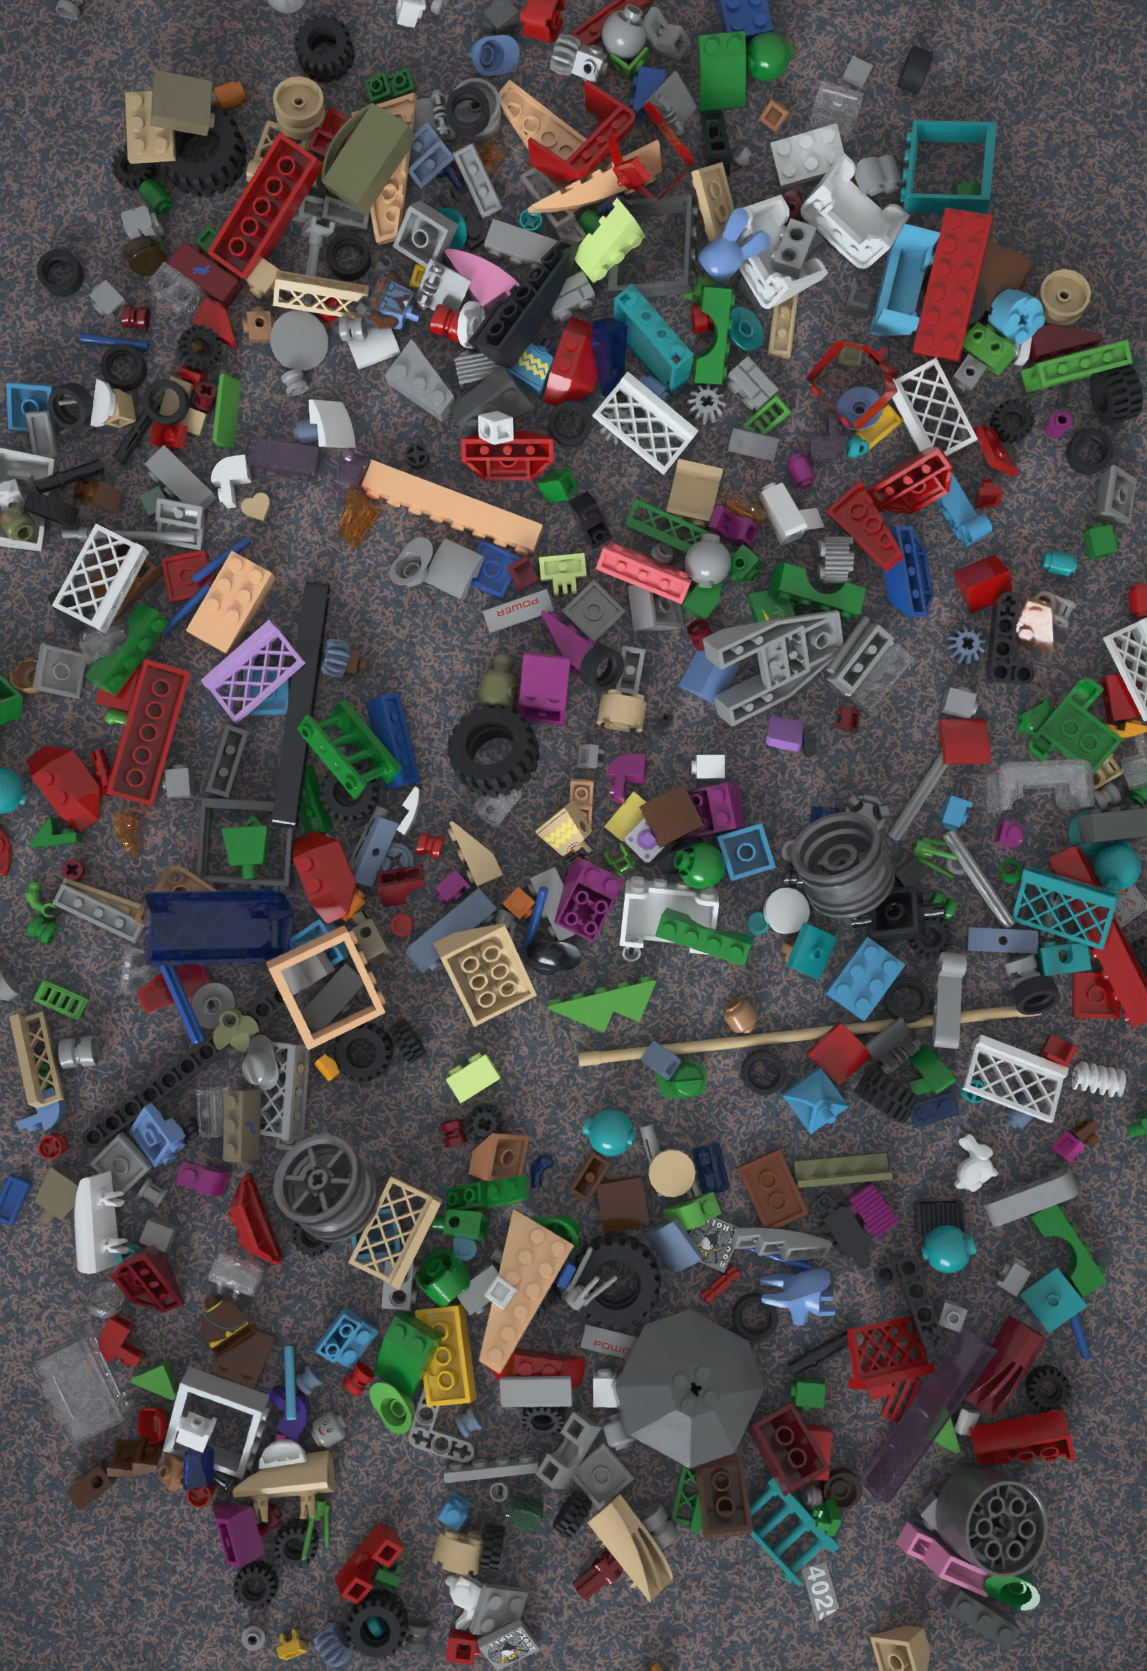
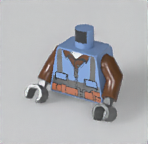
M386 255L382 256L380 261L375 264L376 271L379 273L384 272L385 275H381L371 298L363 296L358 300L359 305L356 307V310L359 314H365L367 323L374 324L380 330H400L406 319L418 323L423 310L412 306L413 292L401 282L393 270L389 269L392 266V261Z

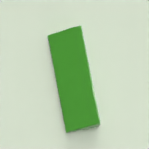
M225 374L219 375L212 440L217 447L234 448L241 382Z

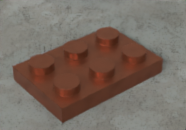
M779 1148L737 1167L764 1228L777 1229L809 1214Z

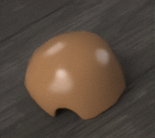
M28 659L18 662V667L14 671H10V683L15 689L27 694L39 692V690L32 689L38 660Z

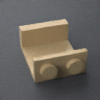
M678 459L666 513L690 522L702 529L705 526L709 527L723 469Z

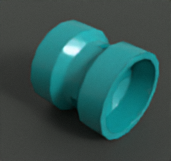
M527 209L524 210L520 215V228L541 235L543 228L541 214L529 213Z

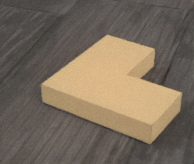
M170 376L169 380L182 386L190 399L194 384ZM166 388L159 414L163 416L173 415L179 408V396L172 389ZM189 408L186 417L177 424L187 426V432L202 436L208 414Z

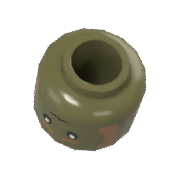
M13 507L1 515L0 526L11 540L26 541L34 534L35 522L26 510L20 507Z

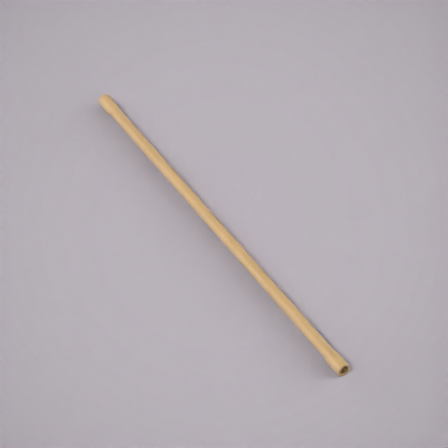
M1016 1005L961 1011L960 1023L1039 1016L1041 1013L1024 1015L1018 1012ZM933 1014L924 1015L915 1023H908V1028L933 1026ZM887 1019L844 1025L854 1035L882 1032L895 1020ZM833 1026L663 1044L661 1046L673 1054L679 1055L821 1039ZM649 1046L578 1053L579 1067L640 1059Z

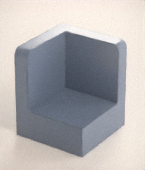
M656 1041L650 1044L640 1058L649 1068L668 1081L682 1063L675 1054Z

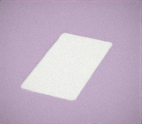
M817 508L799 510L807 524L806 530L824 527Z

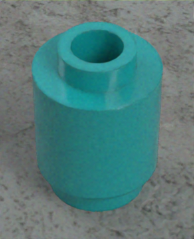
M1056 550L1045 551L1040 567L1046 573L1068 577L1070 573L1075 572L1077 559H1074V554Z

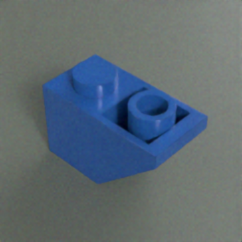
M639 67V74L634 75L632 90H636L635 97L630 98L629 108L636 113L635 121L647 114L643 106L665 82L667 70Z

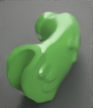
M31 881L25 892L31 907L46 918H55L56 915H51L49 909L51 907H59L52 903H42L39 895L41 885L38 882Z

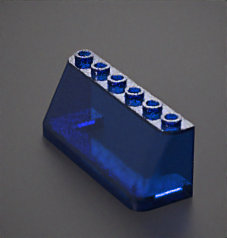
M278 891L150 892L145 895L144 961L146 965L160 967L162 965L185 966L186 964H199L205 966L215 963L231 965L233 963L255 964L256 962H268L289 952L294 911L286 896Z

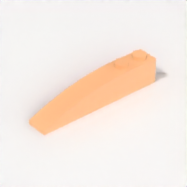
M658 139L622 157L625 162L637 156L639 162L644 164L646 171L652 175L644 182L645 186L656 181V175L662 172ZM612 162L603 171L599 169L584 178L583 181L578 180L564 188L565 190L555 192L536 202L527 210L529 213H547L577 209L599 203L623 192L627 196L635 192V190H628L625 186H618V178L612 170L614 168Z

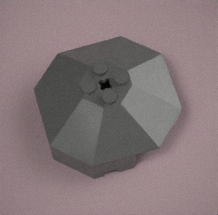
M690 1309L645 1324L635 1346L629 1348L617 1377L615 1376L611 1385L625 1433L688 1468H693L736 1452L764 1391L749 1341ZM693 1382L697 1386H701L697 1397L693 1393L689 1394L688 1392Z

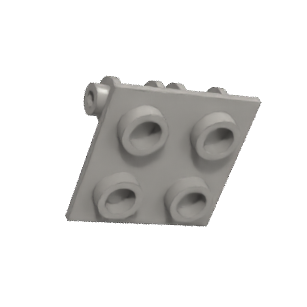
M674 71L646 101V103L650 101L661 112L662 118L676 136H681L684 133L683 123L697 109V105L677 71Z
M441 90L432 91L431 98L416 100L413 133H416L428 122L442 141L456 139L455 131L451 128L447 119L446 103L449 95L442 94Z
M430 259L414 300L418 303L417 307L422 310L430 308L435 311L436 306L442 304L451 307L452 312L460 310L472 280Z

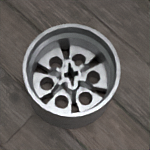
M972 1465L954 1473L946 1481L938 1496L936 1524L942 1540L953 1552L988 1574L1003 1578L1019 1575L1029 1569L1041 1555L1048 1533L1047 1515L1042 1501L1028 1486L988 1466ZM999 1486H1002L1001 1494L999 1495ZM977 1537L973 1542L970 1543L969 1539Z

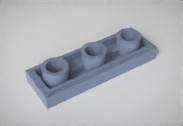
M376 815L353 869L357 883L370 887L373 886L377 872L380 870L399 823Z
M967 927L966 950L1038 954V931ZM1001 936L1004 937L1005 940L1002 945L999 943V938Z

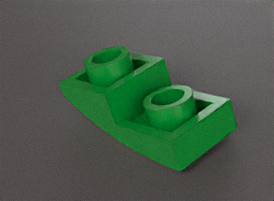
M408 67L388 76L383 72L364 81L371 103L385 102L417 92L411 70Z
M927 1045L914 1055L909 1056L908 1060L912 1066L922 1075L925 1082L936 1094L956 1081L946 1066Z

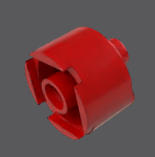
M528 0L526 8L523 7L520 14V22L524 23L523 35L547 43L555 42L558 39L564 21L560 16L561 10L565 11V0Z

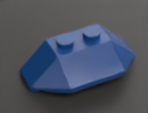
M894 526L891 534L904 557L888 572L883 570L888 601L908 618L926 617L929 614L928 610L934 596L926 550L920 538L915 534L913 526Z

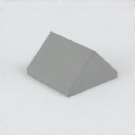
M1112 465L1101 474L1095 518L1130 524L1137 479L1116 465Z

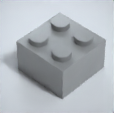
M420 200L409 205L393 247L427 268L430 259L442 264L445 258L444 250L450 247L459 225Z

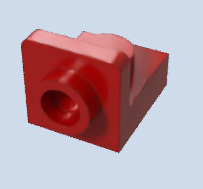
M154 422L150 444L159 448L164 445L170 451L184 449L188 427L182 424L167 426Z

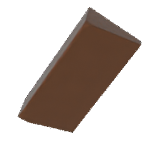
M593 1149L568 1191L588 1203L612 1165V1162Z

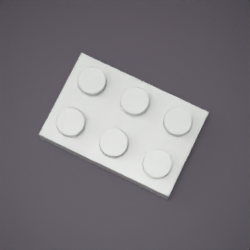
M837 123L770 143L781 189L824 177L835 161L844 153Z

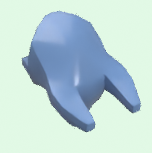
M815 1268L797 1274L779 1273L760 1277V1285L783 1288L781 1293L762 1295V1302L772 1306L789 1308L794 1325H804L807 1322L810 1311L817 1316L835 1315V1305L821 1304V1301L833 1300L832 1290H825L831 1283L828 1271Z

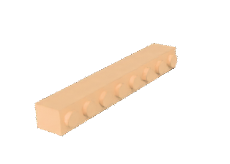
M371 460L362 483V487L369 497L379 499V496L388 499L387 503L395 507L404 505L409 507L408 510L416 515L425 513L430 515V519L437 523L446 521L451 523V527L458 531L467 529L472 531V535L484 540L485 537L494 540V544L504 548L509 545L514 547L517 553L525 556L528 553L534 555L543 532V524Z

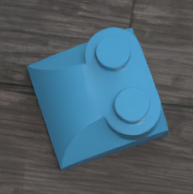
M30 382L6 383L8 430L29 431L26 412L48 411L49 395L55 389V386ZM52 417L55 432V420Z
M320 918L287 940L293 950L337 929L334 923L327 925ZM344 941L324 950L332 966L345 960L349 954Z

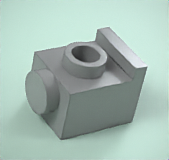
M1014 1256L1013 1259L1009 1258L1007 1262L1005 1261L1001 1264L998 1270L1000 1275L998 1278L993 1276L991 1280L1017 1297L1031 1272L1025 1268L1026 1263Z

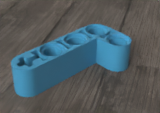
M952 473L950 491L937 499L939 502L937 504L946 520H950L949 525L958 540L961 539V545L967 548L988 536L992 532V525L985 514L982 513L977 516Z

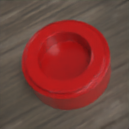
M397 914L390 921V929L396 936H407L413 930V920L407 914Z

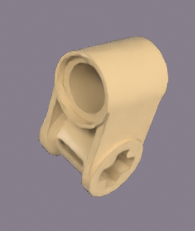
M1112 753L1093 775V785L1088 783V773L1086 771L1078 775L1077 784L1082 790L1091 791L1117 778L1125 770L1123 768L1120 769Z

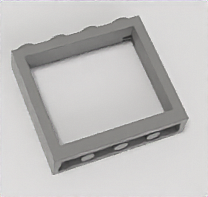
M189 1367L178 1389L162 1451L243 1479L246 1470L251 1471L256 1459L252 1454L256 1455L261 1442L257 1438H261L266 1425L262 1421H266L270 1409L266 1408L270 1395ZM192 1393L254 1415L242 1455L207 1443L202 1453L176 1442L179 1434L176 1427L181 1416H186Z

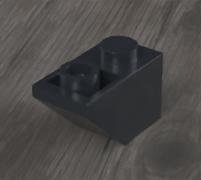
M588 491L568 501L572 513L592 549L612 539L599 505Z

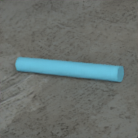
M286 1346L284 1347L287 1420H295L294 1347Z

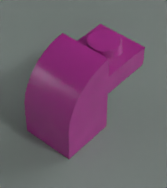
M716 505L710 517L709 524L712 533L720 536V540L738 546L744 545L752 548L759 528L750 518L734 516L724 506Z
M624 754L614 759L609 765L607 777L611 781L610 795L614 796L616 804H625L627 782L646 783L648 763L646 754Z
M183 1160L175 1184L194 1189L197 1193L222 1196L226 1193L233 1170L213 1164L204 1166Z

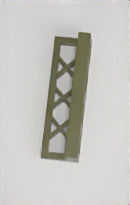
M886 1152L793 1160L795 1184L798 1188L893 1179L892 1172L888 1169Z

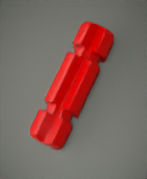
M732 1265L726 1270V1274L720 1275L709 1285V1289L706 1288L701 1293V1297L706 1303L711 1304L716 1299V1295L720 1296L733 1284V1280L736 1281L741 1277L742 1274L736 1266Z

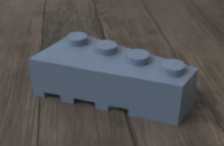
M478 888L411 944L404 954L421 974H424L429 968L433 971L442 963L433 944L434 942L455 932L475 929L481 923L484 926L495 918L493 913L497 908Z

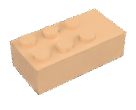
M231 551L186 631L219 651L230 655L239 645L274 584L276 577L266 569Z

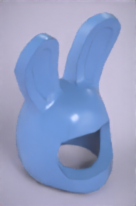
M736 208L730 214L723 234L709 242L698 255L701 265L719 283L726 282L738 270L745 259L763 252L770 244L769 234L762 230L753 234L741 245L736 243L749 220L748 213L743 208Z

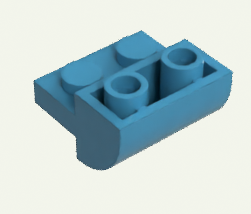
M344 1307L315 1345L314 1350L333 1363L337 1361L352 1369L379 1333V1330L370 1322L359 1317L356 1311Z

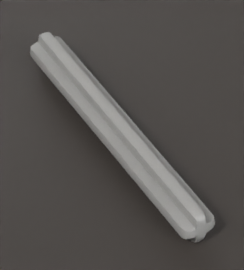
M943 750L888 833V836L893 840L899 841L947 768L948 765H943Z
M954 830L946 832L943 835V839L953 854L958 856L957 860L1004 929L1013 926L1015 920Z

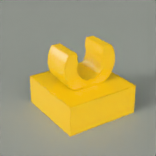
M291 1630L293 1637L290 1642H287L285 1634L280 1635L279 1640L282 1646L276 1648L278 1658L288 1660L308 1652L307 1644L305 1641L300 1640V1634L297 1630Z

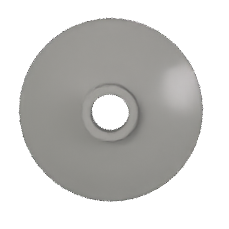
M213 982L201 986L194 993L190 1004L201 1027L216 1029L220 1024V1014L225 1009L235 1008V998L228 987ZM211 1000L212 1006L207 1008V1003Z

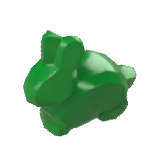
M1047 698L1039 702L1036 707L1016 718L1018 723L1017 733L1036 734L1055 711Z

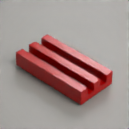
M917 1378L905 1380L893 1411L889 1413L888 1411L901 1381L892 1384L895 1394L887 1396L880 1412L882 1417H887L891 1421L898 1422L900 1425L904 1424L921 1384V1381ZM911 1382H913L909 1395L906 1399L900 1416L898 1417L897 1414L900 1410L902 1402L905 1398V1395L908 1391Z

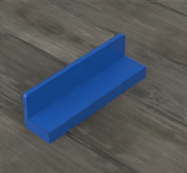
M399 693L380 695L367 701L365 704L372 732L402 767L393 782L385 783L386 789L392 790L399 786L421 782Z

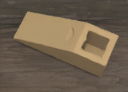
M453 821L449 822L451 828L448 829V832L453 842L458 841L461 849L457 850L462 863L467 862L470 870L466 871L471 884L476 883L479 887L502 877L503 873L495 855Z

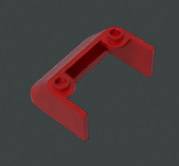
M588 80L584 83L586 110L600 118V120L596 124V130L566 161L530 137L528 139L530 165L561 185L586 177L610 153L608 136L635 114L632 109ZM635 115L615 133L618 144L634 128Z

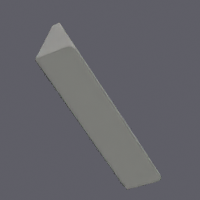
M571 1376L500 1377L502 1407L572 1406L573 1387Z

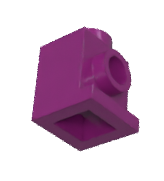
M1006 819L999 821L993 843L1016 849L1024 838L1023 824Z
M455 869L435 887L438 891L435 895L445 905L451 899L454 902L457 901L464 894L462 890L464 888L469 890L472 886Z

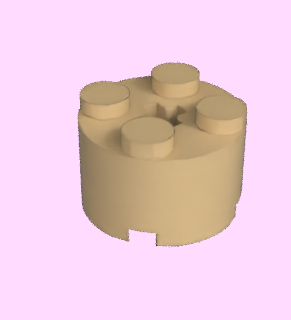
M608 690V693L601 695L597 724L600 725L604 722V727L608 729L630 732V728H636V732H641L647 703L644 701L645 696L640 694L627 696L622 695V692L619 690Z
M445 1525V1529L440 1530L432 1562L436 1565L438 1561L442 1562V1568L453 1573L468 1575L470 1570L473 1571V1575H477L484 1543L481 1539L482 1534L469 1530L468 1534L456 1532Z

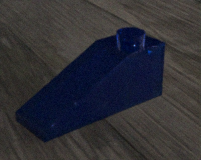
M611 317L592 321L591 345L601 392L605 397L618 385L624 377L628 325Z

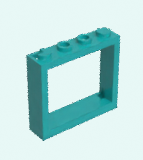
M913 120L912 132L907 133L906 145H911V147L905 151L904 164H909V166L904 168L902 183H907V185L902 187L900 202H905L904 212L945 213V209L950 208L988 214L997 122ZM918 142L985 143L980 195L913 193Z
M631 284L614 298L612 328L651 374L668 387V393L672 396L688 382L694 354L637 288ZM625 324L628 328L622 332L619 327ZM676 355L680 359L677 364L672 360Z

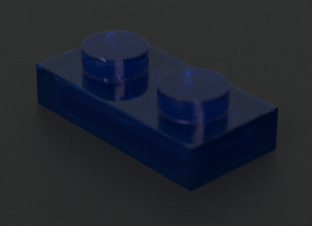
M950 1091L918 1101L910 1114L913 1127L917 1128L959 1115L953 1093Z

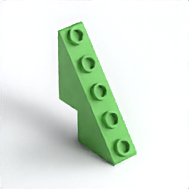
M650 975L638 978L639 983L632 985L629 984V981L615 984L616 989L607 990V987L593 989L594 994L585 996L584 992L570 995L571 1000L563 1002L561 998L548 1001L547 1009L605 1032L613 1011L640 1022L656 981Z

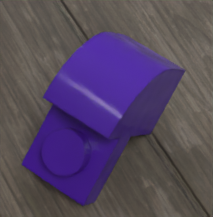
M275 1385L269 1394L268 1401L285 1412L275 1429L296 1441L309 1419V1401L305 1394L299 1391L296 1395V1419L287 1420L286 1388Z

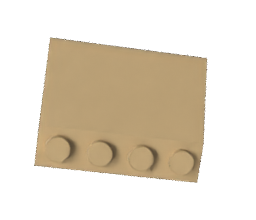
M504 923L455 932L433 943L474 1027L537 996Z

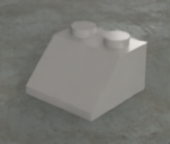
M636 585L628 586L634 632H655L685 627L682 605Z

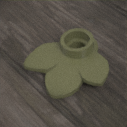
M236 1008L225 1009L220 1014V1024L213 1032L214 1044L220 1050L230 1043L235 1049L244 1053L250 1045L249 1034L259 1032L258 1024L251 1016L242 1015ZM230 1015L235 1017L234 1024L228 1022Z

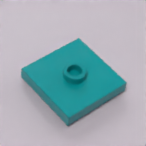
M803 922L786 966L820 980L837 937Z
M1057 1266L1019 1292L1020 1297L1049 1333L1088 1306Z

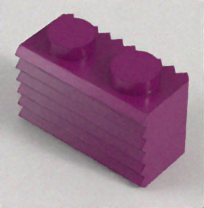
M870 1181L865 1182L846 1196L850 1202L847 1204V1207L854 1216L860 1215L864 1221L861 1223V1226L868 1235L873 1233L878 1238L900 1222Z

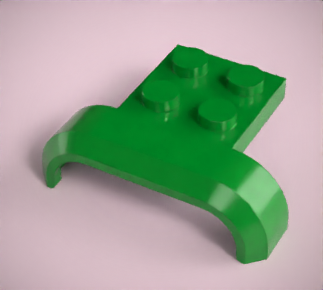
M1091 678L1081 679L1028 742L1029 752L1044 762L1051 751L1056 748L1093 776L1123 741L1122 737L1086 711L1104 688Z

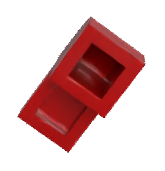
M117 1313L109 1319L100 1335V1351L109 1363H112L118 1356L125 1365L136 1367L143 1360L146 1353L127 1342L136 1325Z

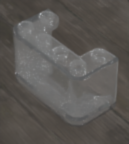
M1084 759L1008 762L989 769L985 774L986 814L1012 810V803L1016 799L1023 797V789L1054 788L1055 803L1062 810H1079L1095 806L1093 768Z
M97 1325L46 1350L35 1359L33 1365L34 1375L40 1379L43 1385L44 1396L47 1400H50L54 1408V1417L61 1423L64 1429V1438L68 1444L71 1443L73 1446H77L127 1421L137 1410L132 1399L129 1401L124 1400L126 1394L125 1392L120 1393L101 1354L97 1341L101 1333Z

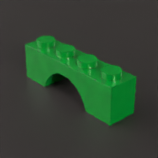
M701 285L699 309L711 317L715 327V335L709 348L694 356L692 373L694 383L722 385V378L727 376V364H724L725 355L729 354L730 341H727V331L732 329V317H729L730 307H734L735 293H732V289L729 286Z
M782 563L774 567L769 593L776 594V598L780 600H795L797 605L803 607H818L817 611L819 612L837 610L840 613V618L851 619V617L861 614L866 588L844 582L836 584L828 594H822L810 585L806 569Z
M138 603L126 620L129 633L124 644L113 654L99 657L85 675L97 688L114 696H117L169 624L156 609Z
M666 908L662 913L655 935L656 937L741 966H745L755 939L753 936L735 930L721 931L705 927L692 920L688 914Z
M1061 1203L1027 1215L1039 1234L1044 1237H1062L1067 1242L1070 1248L1071 1259L1064 1273L1082 1297L1087 1296L1107 1283L1103 1276L1105 1274L1103 1267L1098 1261L1094 1262L1090 1254H1092L1090 1247L1085 1241L1081 1242L1077 1234H1079V1231L1072 1221L1068 1222L1065 1218L1066 1211Z

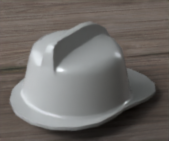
M424 537L415 538L410 541L390 567L389 576L392 582L397 585H406L408 588L421 584L428 574L427 565L433 555L432 543Z
M257 1035L250 1041L247 1055L242 1063V1074L246 1081L262 1090H270L276 1086L279 1080V1068L271 1040L267 1036Z

